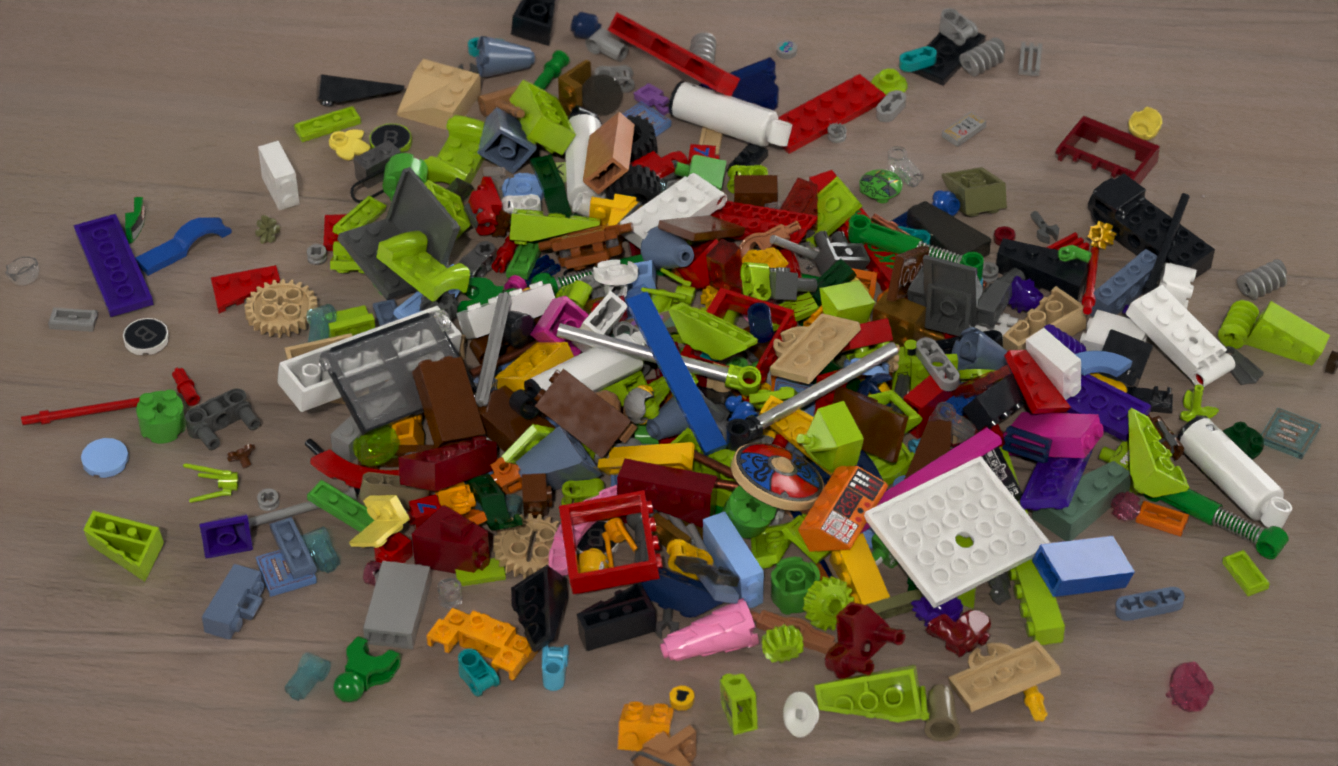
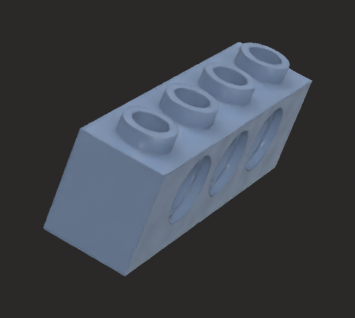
M1145 249L1095 290L1096 301L1094 307H1092V313L1089 315L1094 317L1097 310L1118 315L1123 311L1125 305H1130L1131 302L1144 293L1142 290L1144 284L1149 280L1158 256Z

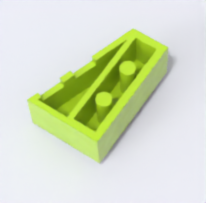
M1270 301L1253 324V328L1250 330L1244 345L1312 366L1322 354L1330 335Z
M92 511L83 529L91 547L144 582L164 544L159 527L97 511Z

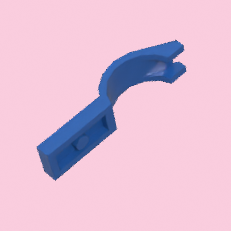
M220 217L190 220L181 226L173 239L135 258L136 262L144 273L149 276L186 257L188 249L199 237L215 233L223 238L232 233L231 228L226 227Z

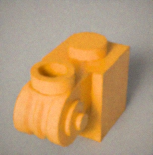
M422 414L392 424L391 441L394 445H424V432L421 424Z
M464 482L435 491L441 506L444 504L460 515L469 512L471 507L476 506L473 492L471 493L469 484L465 485Z

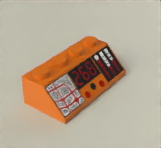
M858 466L837 467L798 528L810 552L850 550L867 523L864 517L865 512L877 506L888 488L887 483Z

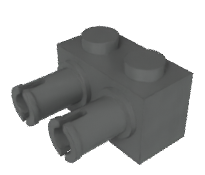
M819 231L814 235V240L820 249L819 254L814 260L821 275L840 258L850 268L864 270L871 261L863 243H849L843 231H838L831 236L834 243H831L826 231Z
M769 268L771 296L768 300H797V292H816V278H798V273L790 272V268Z

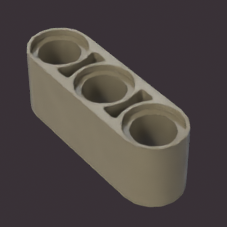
M368 472L362 477L359 498L363 501L370 495H396L403 508L409 509L408 501L427 497L430 490L400 485V479L397 475Z

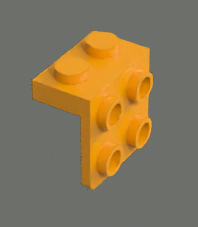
M632 701L624 704L619 719L618 750L639 751L643 749V744L663 731L670 738V726L674 708L668 707L667 704L657 703L652 706Z

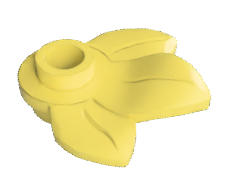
M362 130L337 131L329 139V146L336 150V154L340 158L345 160H353L355 155H361L370 150V146L361 140L364 135Z

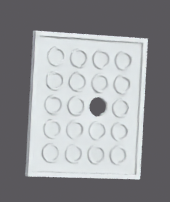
M981 456L866 511L864 514L867 523L933 608L1032 559L1040 544L1050 543ZM958 535L970 537L973 540V545L969 548H963L956 543L955 537Z

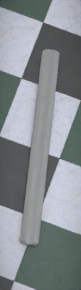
M508 292L498 294L475 395L478 407L488 405L511 302V295Z

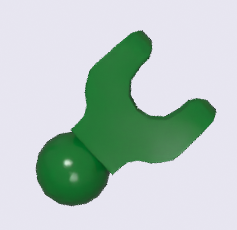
M469 278L465 295L472 300L461 301L458 304L457 313L467 310V306L480 302L483 305L489 303L488 299L498 296L499 293L508 292L509 294L510 291L517 288H510L504 291L503 286L494 285L488 278Z
M357 636L346 648L347 665L345 666V672L338 675L334 681L333 691L336 697L342 702L352 703L360 699L363 692H367L370 687L388 683L400 668L401 654L388 650L381 656H369L368 639Z

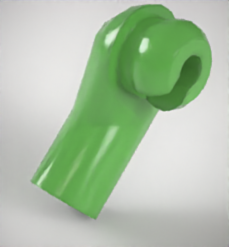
M1074 245L1062 247L1058 250V258L1065 262L1079 259L1088 263L1092 256L1091 252Z

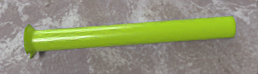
M921 686L920 718L928 720L930 714L927 711L926 687Z

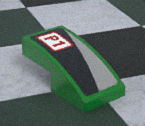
M134 197V212L125 213V230L129 244L136 240L144 225L146 212L143 197Z

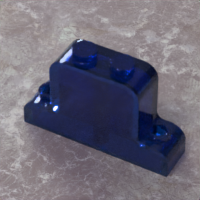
M771 57L730 72L740 78L731 97L770 110L778 108L779 87L775 84L776 63ZM703 83L698 85L716 91Z

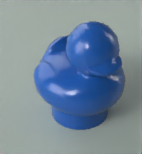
M942 190L934 192L931 208L938 216L947 217L955 215L959 211L960 201L953 192Z
M741 395L737 397L730 396L725 402L727 410L733 412L732 417L728 421L739 418L746 419L749 415L759 416V413L755 412L750 402H742Z

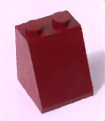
M444 504L412 533L415 565L430 566L432 570L455 574V569L472 573L478 569L483 571L490 563L488 531L474 523L462 541L441 533L440 522L445 517L455 514L465 518Z

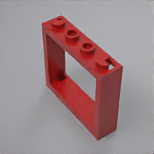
M720 288L706 312L723 319L729 309L780 325L755 367L761 373L760 385L764 384L770 367L777 360L773 347L774 340L780 339L782 341L780 333L797 327L794 310ZM688 344L685 345L680 353L681 356L692 359L700 358L721 364L700 357L702 351L694 350ZM745 378L743 380L747 384H752L755 382L751 378Z
M645 490L559 506L572 594L660 579L658 569L663 568L660 553H655V550L660 549L657 535H652V532L657 531L654 517H649V514L654 513L652 501L646 500ZM641 513L649 561L579 573L573 525Z

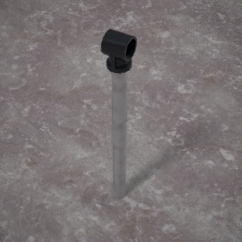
M893 342L884 345L757 417L749 415L746 419L739 418L729 421L726 426L727 447L731 451L736 452L741 446L762 436L763 429L897 355L898 349Z

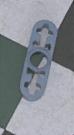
M1167 587L1123 596L1116 602L1115 614L1121 620L1131 621L1179 611L1183 607L1185 594L1177 587ZM1150 600L1155 602L1156 606L1148 607L1143 602Z

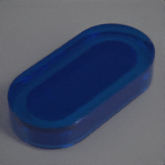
M754 303L747 311L750 333L758 339L757 343H765L771 340L774 335L770 308L765 303Z

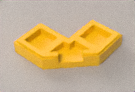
M771 247L765 250H748L736 264L735 268L740 273L744 262L766 263L769 268H785L789 263L778 249Z

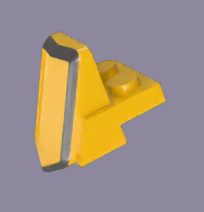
M615 194L613 200L591 197L589 217L600 218V225H620L622 220L644 205L636 201V197ZM621 235L617 237L618 242H623L626 239Z

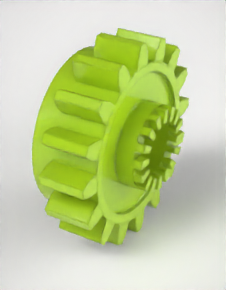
M824 576L821 581H814V584L808 588V592L803 599V610L807 613L805 618L811 621L810 624L824 631H827V629L834 631L837 624L836 615L850 602L855 600L854 597L849 595L852 592V588L847 587L845 581L833 576L830 579Z

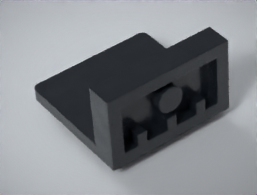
M1111 329L1102 351L1124 356L1132 361L1131 368L1118 377L1102 372L1097 373L1130 386L1138 387L1153 345Z

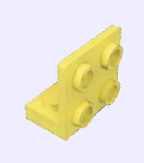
M370 495L363 500L369 516L374 521L349 541L351 547L378 548L387 542L386 538L391 534L402 530L403 524L410 518L396 495Z

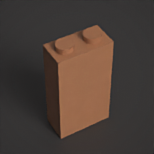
M620 112L589 136L583 182L597 194H600L629 170L635 124Z

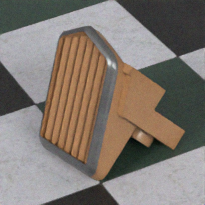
M688 725L671 738L663 731L643 744V749L634 754L630 761L634 766H692L690 763L696 756V731L691 725Z

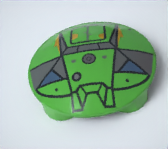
M877 169L869 171L861 177L859 191L870 198L876 199L878 203L884 204L901 192L903 184L901 178L894 172Z

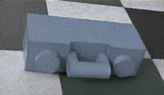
M237 564L233 565L202 615L205 633L231 639L235 631H240L243 619L252 620L263 602V599L259 597L264 590L261 571Z

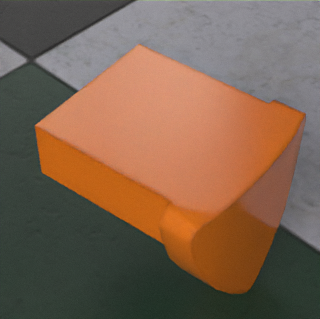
M852 268L857 275L856 278L869 289V295L874 300L877 272Z

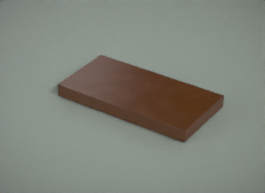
M711 215L659 220L658 224L660 230L691 241L742 236L745 231V227Z
M921 245L896 255L887 300L895 302L908 296L907 290L923 266L924 255H929V247Z

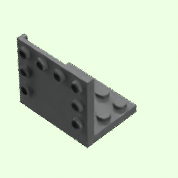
M408 167L402 170L386 219L339 233L337 240L384 298L389 300L417 289L376 258L379 242L404 232L421 231L428 239L426 252L446 267L460 226L421 181L419 176Z

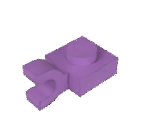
M648 83L634 92V99L636 101H642L650 107L655 105L657 111L664 116L669 113V108L665 106L669 102V98L664 96L662 90Z

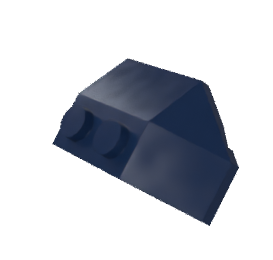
M666 568L658 569L660 579L641 582L650 601L658 603V606L663 609L671 608L679 611L684 617H696L724 603L714 600L701 581Z

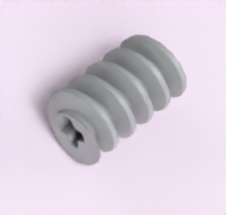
M709 33L696 34L690 41V51L714 64L716 51L715 37Z
M994 37L978 47H974L972 50L961 54L959 57L961 65L971 76L975 77L979 73H983L985 69L989 70L992 66L994 67L1004 61L1005 46L1002 40Z
M1275 259L1266 265H1262L1251 272L1239 276L1237 284L1243 294L1247 295L1251 300H1256L1258 297H1263L1266 293L1268 294L1273 290H1278L1279 287H1284L1287 284V270L1281 260Z

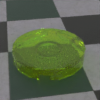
M387 426L364 436L360 435L359 438L356 437L352 449L355 457L361 464L378 466L387 462L395 455L400 441L396 431Z

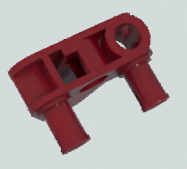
M850 602L836 615L838 642L826 653L825 666L828 671L834 672L835 677L838 679L851 677L856 672L870 675L874 671L875 666L871 658L886 643L903 644L905 641L904 631L890 628L888 623L868 605ZM867 644L870 645L869 652L864 651Z

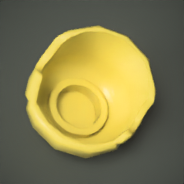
M1145 107L1140 112L1135 111L1128 121L1129 131L1132 135L1141 139H1153L1161 129L1163 123L1162 116L1157 110L1150 107Z

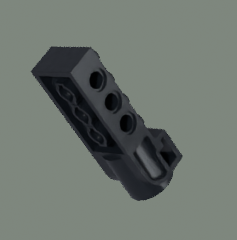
M1125 173L1116 179L1110 178L1096 187L1088 202V210L1091 212L1095 224L1097 225L1098 221H1101L1105 224L1113 225L1111 231L1116 233L1114 239L1138 256L1147 249L1158 256L1172 217L1145 198L1146 189ZM1179 224L1165 263L1196 269V279L1211 268L1215 249Z

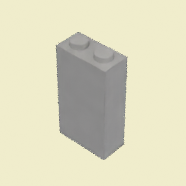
M382 561L363 627L364 638L368 639V644L404 649L414 648L431 586L430 566Z

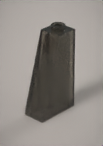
M927 201L913 205L908 209L906 225L911 229L929 232L930 247L933 245L934 248L936 246L938 249L941 248V251L945 249V252L948 250L949 253L952 251V255L956 253V256L957 254L964 255L967 252H977L984 258L990 254L992 241L990 237Z

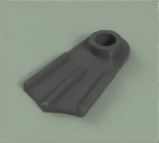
M1231 346L1225 347L1227 349L1226 353H1231L1235 361V368L1230 373L1240 385L1256 384L1264 372Z

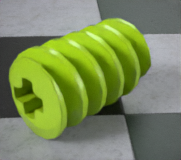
M1245 300L1236 301L1231 305L1218 331L1219 340L1224 346H1231L1235 349L1244 346V342L1247 340L1250 330L1253 328V324L1259 315L1256 305Z

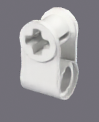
M534 194L508 195L501 199L502 209L509 214H512L514 208L542 211L540 198Z

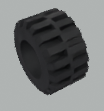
M628 115L626 118L635 124L630 156L631 163L652 151L657 153L658 148L653 125L646 118L641 119V116L633 117V115Z
M637 164L636 166L629 165V170L606 188L607 199L613 200L615 194L636 197V201L645 205L661 194L660 178L656 176L654 170L650 171L649 167L645 166L643 168Z

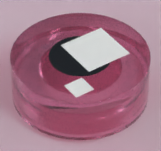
M371 560L367 563L363 573V579L366 584L376 585L381 562Z

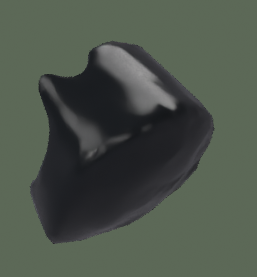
M509 311L502 340L516 349H522L533 339L530 335L535 328L533 317L519 311Z

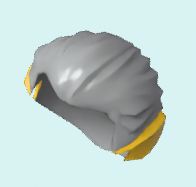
M639 385L632 389L631 392H628L624 399L623 407L625 414L634 424H645L648 420L647 417H643L646 411L644 401L654 398V390L651 386Z

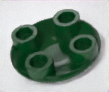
M1236 422L1233 426L1222 431L1251 460L1258 457L1264 448L1263 436L1255 429L1248 427L1244 422Z

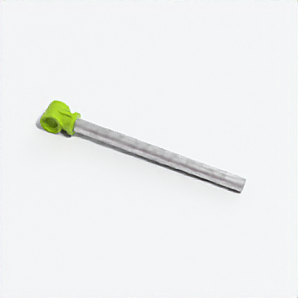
M562 323L558 327L557 337L656 363L648 346ZM681 356L690 373L724 381L725 387L736 389L745 396L757 393L760 388L761 373L753 366L740 367L730 364L729 368ZM745 378H751L755 382L752 384H747L743 380Z

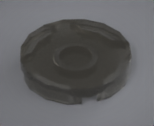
M600 74L589 77L582 86V104L584 108L595 112L597 116H607L619 108L622 101V89L619 82L612 76Z

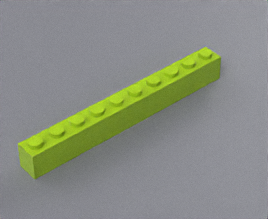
M1000 447V449H1001V451H1002V453H1003V455H1004V457H1005V459H1006V461H1007V463H1008V465H1009V467H1010V469H1011V471H1012V473H1013V475H1014V477H1015V479H1016V481H1017V477H1016V474H1015V471H1014V468H1013V465H1012V462H1011L1009 453H1008V451L1003 450L1002 447ZM1032 559L1009 570V579L1014 581L1015 598L1020 599L1021 617L1026 618L1027 636L1032 637L1033 642L1037 640L1041 645L1062 643L1065 625L1056 597L1052 596Z

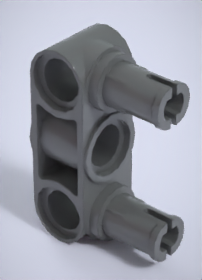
M239 388L231 389L215 398H211L190 409L185 414L188 435L194 439H201L209 450H215L220 445V440L214 432L224 429L240 419L249 430H255L260 426V419L252 411L246 392Z

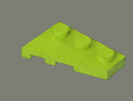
M788 523L768 526L760 535L751 538L752 554L761 568H769L774 564H778L792 542L782 533V530Z

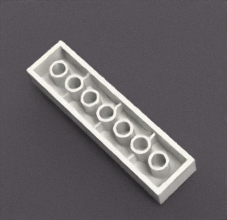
M435 306L280 362L277 383L297 408L303 412L341 398L338 389L320 358L321 354L329 352L334 346L425 313L433 314L441 332L444 333L446 331L458 354L462 334L441 309ZM429 329L390 342L399 359L437 345ZM375 348L337 362L345 379L384 365ZM437 351L402 365L408 373L415 370L419 362L431 359L432 362L439 361L443 358L441 351ZM397 357L392 358V359H389V360L384 361V362H388V361H390V360L396 359ZM386 370L351 383L349 386L354 393L392 378Z

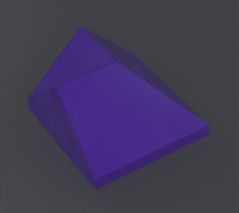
M246 513L199 524L205 559L253 550Z

